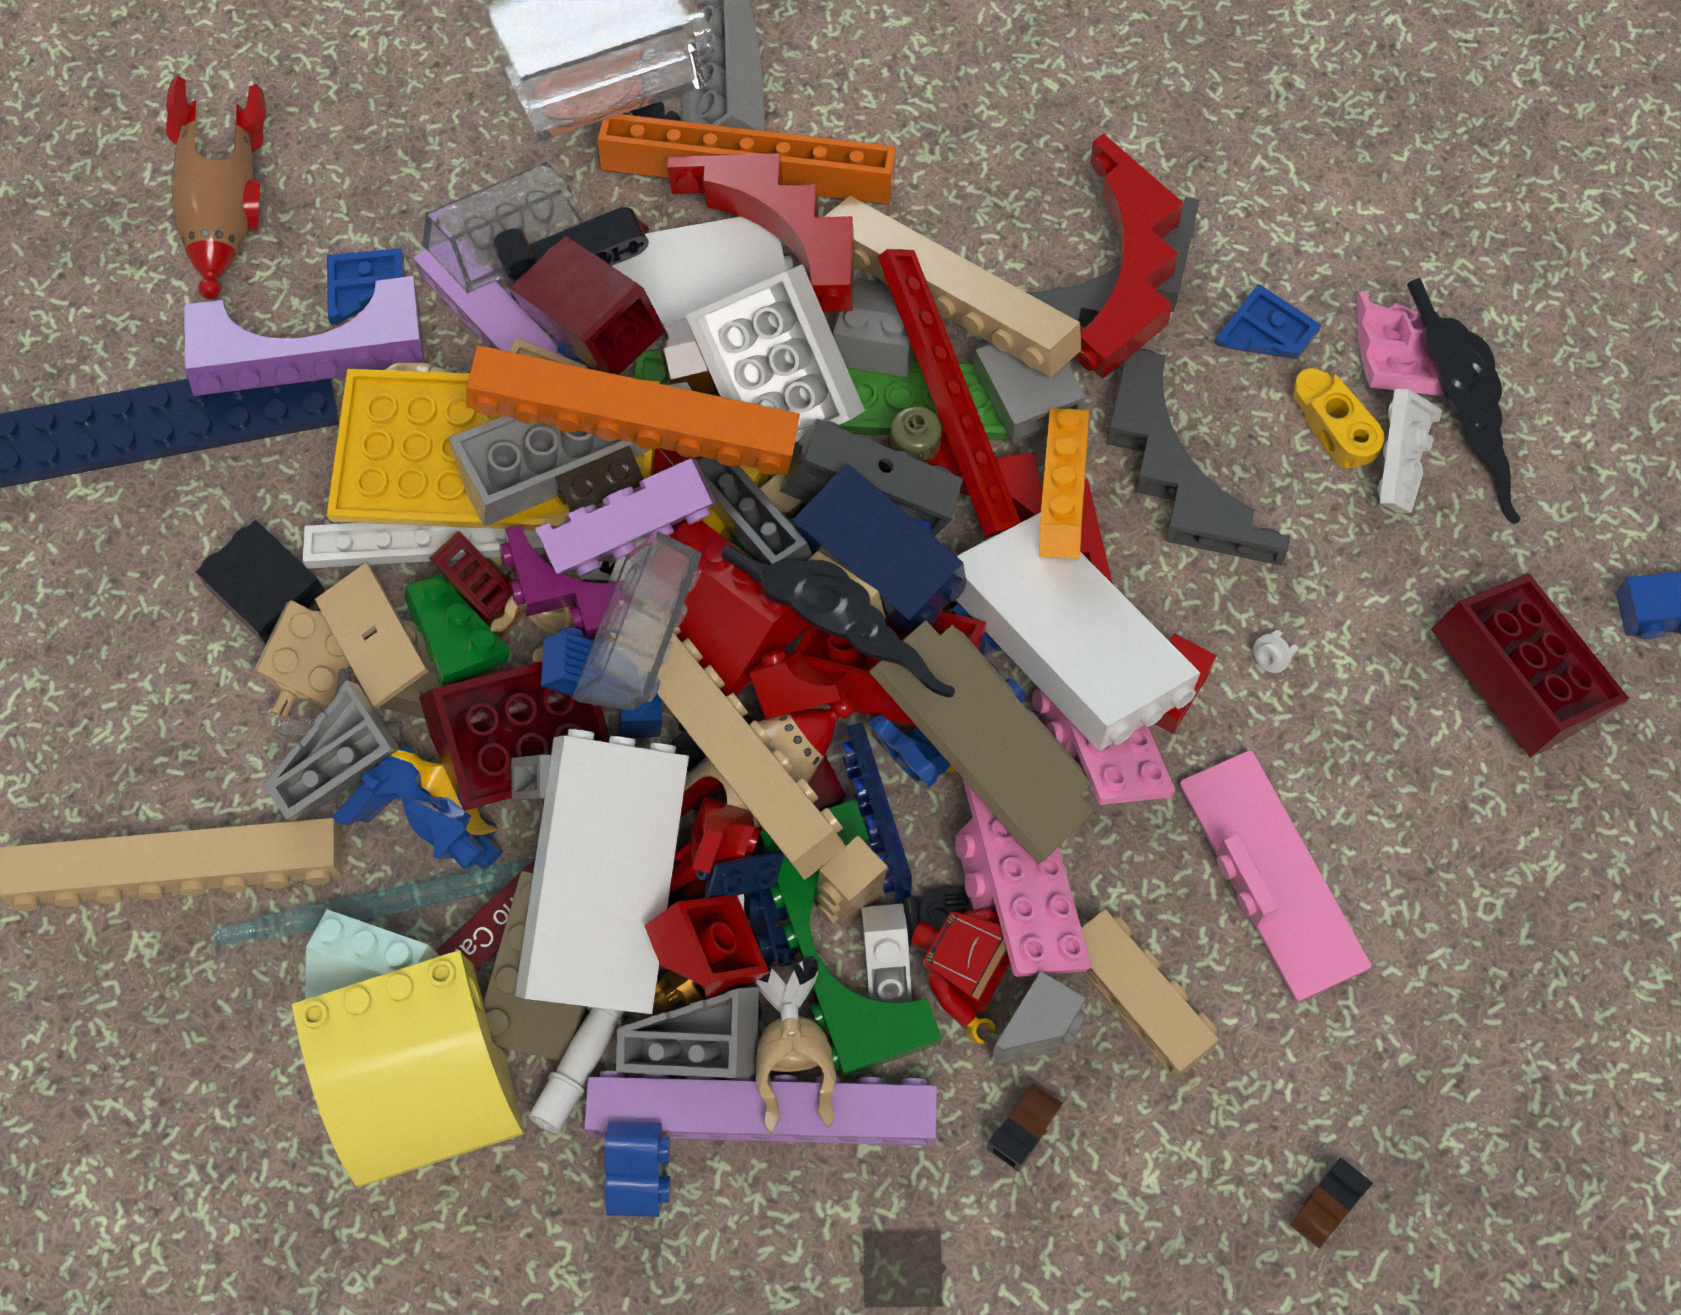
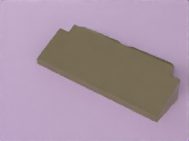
M926 620L902 641L917 651L937 680L954 687L955 693L953 697L948 698L932 692L908 669L895 663L880 660L869 672L1032 858L1040 864L1094 812L1081 797V794L1092 783L1087 778L1082 767L1038 717L1024 707L1017 699L1014 690L962 631L952 625L939 635Z

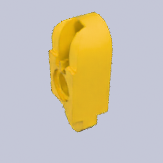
M1308 368L1300 372L1293 387V398L1304 412L1305 422L1335 463L1342 468L1354 469L1373 462L1378 457L1385 441L1381 425L1336 374L1332 378L1327 371L1324 373L1316 368ZM1328 413L1337 414L1341 418H1333Z

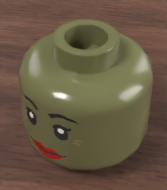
M912 406L903 409L897 413L891 423L890 444L892 449L907 452L915 459L924 463L929 462L940 450L942 427L939 418L933 411L925 407Z

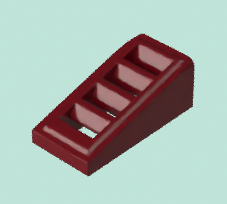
M459 531L429 558L456 592L479 617L485 620L492 619L512 596L509 584ZM463 550L466 554L450 568L447 563ZM471 563H474L475 567L461 579L459 575ZM484 575L486 579L472 591L470 588Z

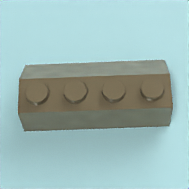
M521 871L483 1005L492 1042L497 1046L561 1061L572 1038L579 1029L585 1006L531 1000L515 996L533 873Z

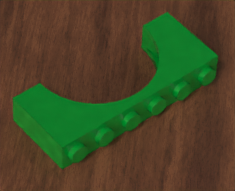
M856 799L828 808L843 827L837 834L845 846L856 836H859L869 846V835ZM765 830L760 831L761 845L755 847H763L771 852L779 851V847ZM784 856L776 886L769 888L776 910L784 907L789 923L782 925L789 948L798 947L802 961L806 958L814 957L818 962V976L812 987L817 1003L810 1005L814 1021L821 1029L826 1028L831 1042L830 1046L835 1070L840 1068L842 1076L845 1078L939 1045L942 1037L928 998L905 1003L881 1002L866 998L849 990L831 975L818 956L810 928L811 910L816 897L819 869L804 880L786 856Z

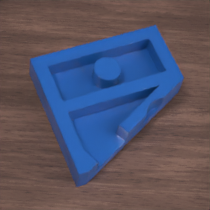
M401 248L327 255L328 319L331 325L338 324L363 311L374 294L375 281L405 277L404 255Z
M1258 284L1215 338V344L1223 348L1298 359L1320 331L1321 324Z

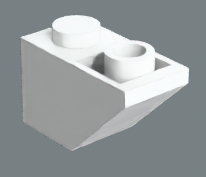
M903 904L862 907V927L869 999L889 1003L912 1002L908 933Z

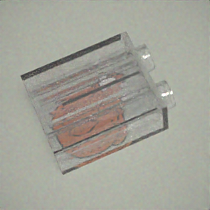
M508 0L486 8L503 68L538 141L706 86L699 57L714 53V41L703 11L701 9L693 11L690 0Z

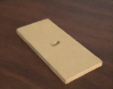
M367 562L315 598L374 708L378 709L429 672L372 567ZM377 630L375 634L366 639L368 635Z

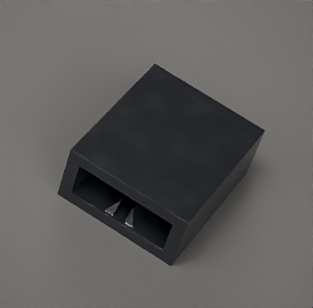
M256 520L249 526L239 529L227 545L219 552L209 555L196 571L204 586L265 645L287 602L292 600L310 609L317 603L315 598L325 592L319 579Z

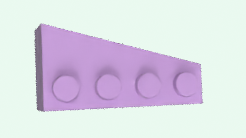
M690 458L640 481V486L635 489L628 487L608 495L602 500L604 504L598 507L593 504L570 512L565 518L566 522L558 526L550 525L548 522L535 528L556 574L577 572L579 577L585 576L601 568L599 560L613 554L615 560H618L637 551L635 543L650 537L653 543L673 534L672 526L685 519L691 525L709 517L711 513L708 508L717 505V502L698 461Z

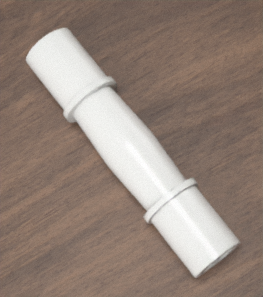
M588 1007L590 1012L572 1038L556 1072L549 1074V1080L528 1116L531 1121L552 1133L560 1132L578 1098L583 1095L584 1089L582 1087L602 1057L616 1026L623 1024V1017L627 1011Z

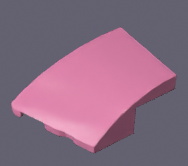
M1359 292L1356 299L1358 341L1364 372L1370 388L1387 390L1410 389L1415 393L1443 396L1444 393L1437 376L1435 363L1429 358L1422 347L1420 337L1423 327L1419 320L1421 318L1419 313L1397 303H1394L1389 308L1369 301L1370 294Z

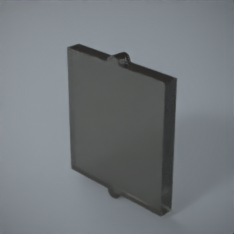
M940 1231L863 1232L864 1265L860 1267L859 1271L864 1275L865 1308L943 1307L942 1274L946 1271V1266L941 1264Z

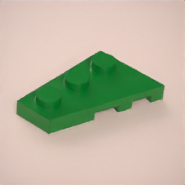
M440 574L406 586L405 601L417 630L422 632L429 660L435 663L440 687L456 683L508 661L510 649L494 632L490 631V627Z

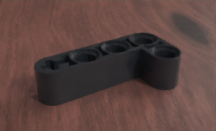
M622 207L530 244L522 230L518 228L507 229L494 238L492 248L498 268L512 297L516 300L509 287L565 236L611 266L641 254L646 250L649 240L633 209Z

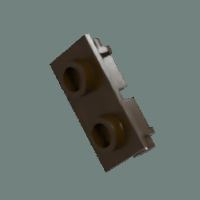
M630 446L560 475L555 479L560 488L557 490L559 500L563 505L567 504L570 512H573L581 507L585 508L593 504L598 505L608 495L621 489L639 487V482L644 480V477Z

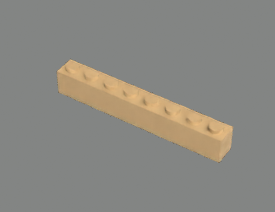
M851 195L824 216L853 217L854 266L858 270L866 271L880 279L886 286L889 285L885 280L878 256L886 249L915 250L940 316L962 326L970 334L990 342L998 350L1018 358L1031 369H1037L1052 377L1081 351L1079 321Z
M648 604L610 635L804 880L846 848L837 834L843 827L828 808L819 812L813 804L819 798L803 778L798 782L792 779L789 773L794 770V767L779 749L774 753L770 752L766 744L771 739L755 720L748 725L743 719V716L748 711L733 692L727 697L721 692L720 689L725 686V683L711 665L703 670L698 663L703 658L688 638L681 643L676 636L681 630L670 615L665 612L659 616L654 608Z
M334 818L0 847V898L12 906V909L18 911L38 909V904L54 903V905L59 907H75L80 905V900L96 899L99 903L112 904L122 901L123 896L134 895L144 900H156L163 898L164 893L179 892L184 896H200L205 894V889L221 888L222 891L235 893L247 890V885L263 884L265 888L281 889L287 887L289 882L303 880L309 885H324L330 882V878L342 877V829Z

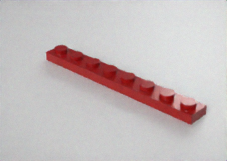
M886 249L878 256L885 280L889 285L897 311L902 319L911 347L923 373L924 381L928 386L937 409L938 417L942 422L951 445L952 453L963 476L965 487L975 507L979 523L986 537L996 536L1021 523L915 250Z

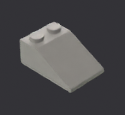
M859 278L853 287V311H840L833 331V337L844 363L849 368L908 378L915 353L897 311L890 288L882 282Z

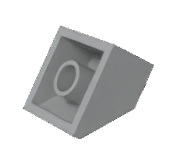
M1040 971L995 1044L991 1061L997 1065L1055 1053L1063 1042L1071 1046L1087 1017V1014L1081 1011L1086 998Z

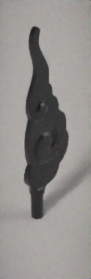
M1421 278L1414 279L1407 283V287L1421 317L1419 320L1423 327L1420 337L1422 347L1429 358L1435 363L1443 393L1454 412L1462 421V430L1469 446L1493 475L1503 514L1508 521L1516 524L1520 521V517L1511 502L1510 466L1503 450V437L1500 431L1502 412L1498 402L1502 395V385L1495 370L1494 355L1485 340L1469 331L1459 320L1441 318L1438 312H1435Z
M731 544L727 545L722 551V559L751 576L752 580L761 586L762 593L768 600L783 606H789L807 623L830 635L846 639L852 648L866 656L905 667L932 692L948 698L954 696V687L946 685L934 677L917 651L898 639L894 630L886 625L881 611L870 604V596L867 590L859 583L850 579L847 573L839 566L824 560L802 561L791 558L782 559L767 565L762 562L759 563Z

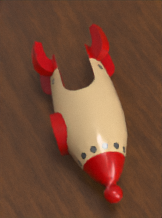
M846 695L841 701L831 703V707L826 710L822 708L805 709L757 723L771 739L766 744L770 752L774 753L779 749L794 767V770L789 773L792 779L798 782L803 778L808 784L827 753L835 732L836 721L839 718L845 719L850 717L854 712L855 705L853 699ZM707 757L686 774L680 818L700 805L704 797L710 798L724 788L727 794L726 804L746 810L748 808ZM753 816L755 828L761 827V829L764 830L763 827L756 820V818ZM690 841L675 854L674 859L679 865L672 871L670 884L671 893L681 888V891L687 898L703 891L706 885L704 880L698 879L695 869H692Z

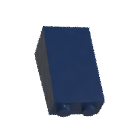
M846 464L792 520L794 528L807 541L812 556L817 551L821 552L879 591L886 617L885 620L906 635H909L926 620L933 626L941 609L949 601L953 602L958 599L965 589L967 581L963 561L849 464Z

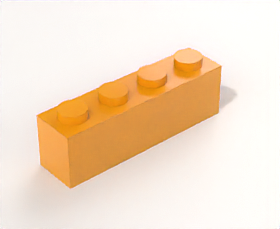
M1050 408L1040 517L1039 557L1080 559L1089 410Z

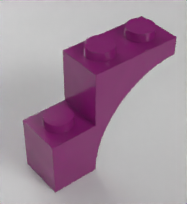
M521 525L505 528L504 543L499 544L500 555L504 567H512L515 581L510 582L512 597L516 606L523 605L526 617L573 605L574 607L568 608L572 628L582 630L583 637L592 640L611 636L610 634L633 617L623 581L591 583L577 580L564 574H556L554 568L548 565L534 551Z

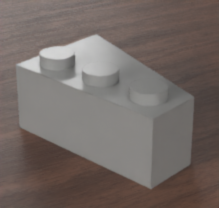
M349 680L343 683L339 688L340 692L324 712L321 711L314 720L315 724L300 743H296L264 784L286 820H303L361 781V776L366 771L375 768L388 756L401 749L359 684Z
M759 987L738 988L707 1000L692 1003L689 1006L664 1012L617 1028L616 1072L724 1078L756 1075L755 1058L758 1044Z

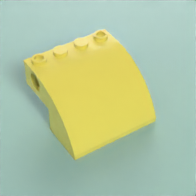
M460 950L291 1004L304 1064L321 1118L341 1163L357 1187L388 1179L525 1134L506 1054L492 1042L474 964Z

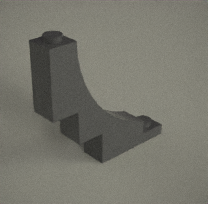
M1185 197L1180 224L1162 238L1178 253L1174 274L1156 288L1172 304L1171 312L1175 311L1200 201ZM1121 264L1101 276L1072 287L1026 293L1079 321L1080 326L1087 327L1102 310L1112 294L1120 274Z
M1138 349L1124 362L1107 445L1144 452L1136 493L1174 500L1165 542L1282 566L1288 551L1290 536L1280 534L1277 530L1271 528H1251L1255 509L1236 500L1219 488L1191 460L1172 427L1166 409L1163 391V370L1166 355L1156 354L1149 349Z

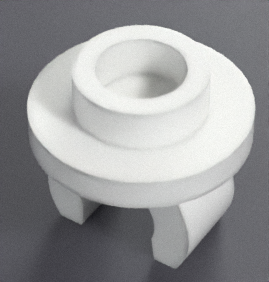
M1280 630L1261 636L1256 640L1253 647L1257 663L1264 670L1271 673H1279L1285 670L1298 650L1296 644L1289 648L1286 641L1281 638L1283 633Z

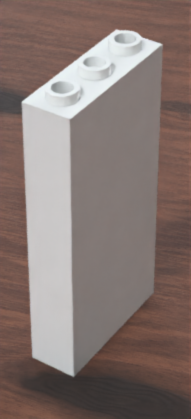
M735 217L645 233L649 240L646 250L633 258L612 266L644 288L662 324L686 319L685 315L790 270L793 268L791 255L784 256L782 247L787 245L773 233L743 217ZM665 332L645 351L660 349L659 342L666 340Z
M1040 512L957 556L964 563L967 583L963 593L956 601L973 619L986 622L985 631L1090 743L1098 751H1101L1113 743L1115 745L1122 744L1132 735L1133 731L1144 725L1147 727L1154 725L1161 719L1164 713L1172 708L1180 709L1186 706L1195 696L1194 688L1200 672L1081 552L1080 559L1039 557Z
M568 729V736L554 737L515 996L531 1000L652 1014L659 961L644 925L667 909L689 756L675 754L676 746L651 743L650 749L635 747V739L610 736L609 743L593 740V732Z

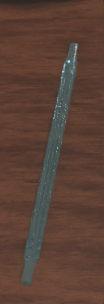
M692 829L678 832L676 849L683 848L691 841ZM535 858L255 917V922L214 930L215 942L217 946L256 938L262 942L316 930L327 909L360 921L500 891Z

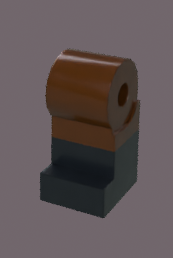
M1033 1083L1002 1126L997 1129L988 1141L987 1150L1019 1172L1046 1134V1129L1061 1109L1063 1103Z
M1340 1157L1305 1200L1304 1206L1289 1226L1319 1249L1358 1200L1371 1187L1373 1182Z

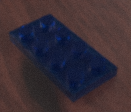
M860 722L847 726V741L841 743L844 753L842 757L848 780L856 778V780H853L856 791L854 799H856L861 816L868 817L865 818L869 835V847L875 854H879V858L888 866L882 890L884 894L891 892L894 903L897 904L902 902L903 898L911 897L912 874L864 724Z

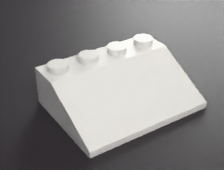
M803 264L685 315L720 397L799 413L800 417L795 442L801 440L816 419L831 421L840 425L865 411Z

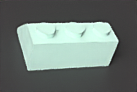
M327 909L306 946L305 999L424 962L440 955L428 944Z

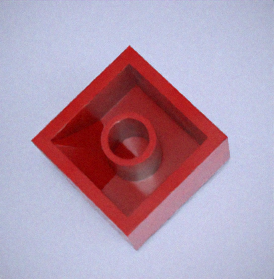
M737 894L676 902L644 925L659 964L700 984L706 999L738 988H747L770 973Z

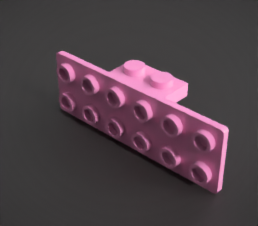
M1039 687L1034 690L1032 695L1034 710L1040 712L1045 727L1073 758L1078 754L1086 776L1092 783L1091 788L1095 798L1100 805L1171 798L1173 796L1175 787L1151 732L1146 725L1133 731L1132 735L1122 744L1115 745L1113 743L1105 749L1098 751Z
M1246 751L1180 782L1179 787L1217 856V863L1221 873L1227 880L1231 881L1237 893V901L1241 910L1252 920L1296 1002L1308 999L1371 968L1368 957L1253 751Z
M963 779L973 817L955 834V850L957 856L961 859L966 878L965 890L971 898L973 910L994 908L996 906L1014 976H1036L1040 971L1047 975L1086 972L1091 968V962L1059 847L1046 860L1038 864Z

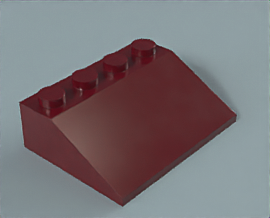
M1530 573L1460 600L1431 628L1442 647L1453 657L1465 673L1466 678L1477 688L1489 704L1492 712L1500 718L1514 736L1516 743L1524 749L1530 758L1556 746L1630 699Z
M542 662L433 688L419 696L430 738L463 811L512 798L511 758L551 755L554 737L568 736V729L593 732V740L609 743L610 735L602 707L599 704H593V702L580 700V698H574V696H568L567 694H561V692L549 690L547 687H542Z

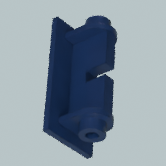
M755 847L752 853L746 852L744 858L716 863L711 868L710 873L695 870L699 880H704L709 885L706 898L726 895L733 896L735 894L741 895L775 887L785 855L781 850L771 852L763 847Z
M769 888L745 893L744 913L747 920H749L750 927L767 967L770 968L777 960L781 967L794 964L796 962L794 956L798 953L797 948H789L783 927H776L775 921L787 919L784 907L776 910Z

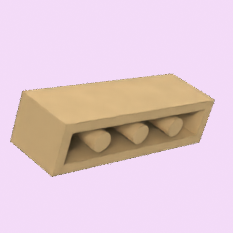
M1104 909L1081 927L1091 962V968L1083 972V974L1172 1078L1177 1080L1215 1048L1219 1041L1215 1035L1217 1033L1216 1027L1205 1014L1200 1012L1197 1015L1186 1002L1188 1000L1186 992L1175 980L1168 981L1158 970L1160 964L1152 952L1145 947L1140 949L1130 938L1132 932L1118 915L1112 917Z

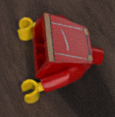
M996 908L967 910L963 914L951 912L941 930L923 921L920 922L913 933L911 944L928 952L923 962L928 974L927 984L940 1006L959 1025L966 1026L967 1038L973 1043L985 1044L977 1035V1027L982 1023L990 1032H995V1024L989 1019L977 1018L976 1014L977 1012L981 1014L985 1012L1010 966Z

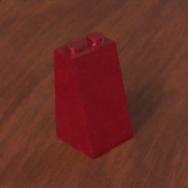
M567 236L551 247L538 262L509 287L525 312L593 370L620 375L666 331L641 285Z

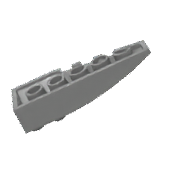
M697 0V3L702 6V10L693 23L692 33L697 36L695 50H691L688 53L687 65L692 67L690 80L684 81L683 121L764 131L761 60L749 0Z
M687 382L667 385L691 390ZM502 416L449 438V444L466 493L484 527L558 497L557 490L560 488L555 478L628 446H630L635 458L651 450L642 448L633 442L619 439L607 441L597 437L595 434L581 431L564 432L555 426L543 423L526 424L509 416Z

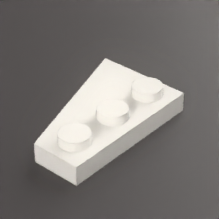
M1394 389L1393 402L1388 409L1390 421L1389 435L1383 447L1385 459L1383 478H1381L1378 485L1380 504L1398 513L1412 512L1423 476V467L1420 459L1423 451L1431 450L1434 439L1428 433L1432 422L1440 421L1443 411L1410 389Z

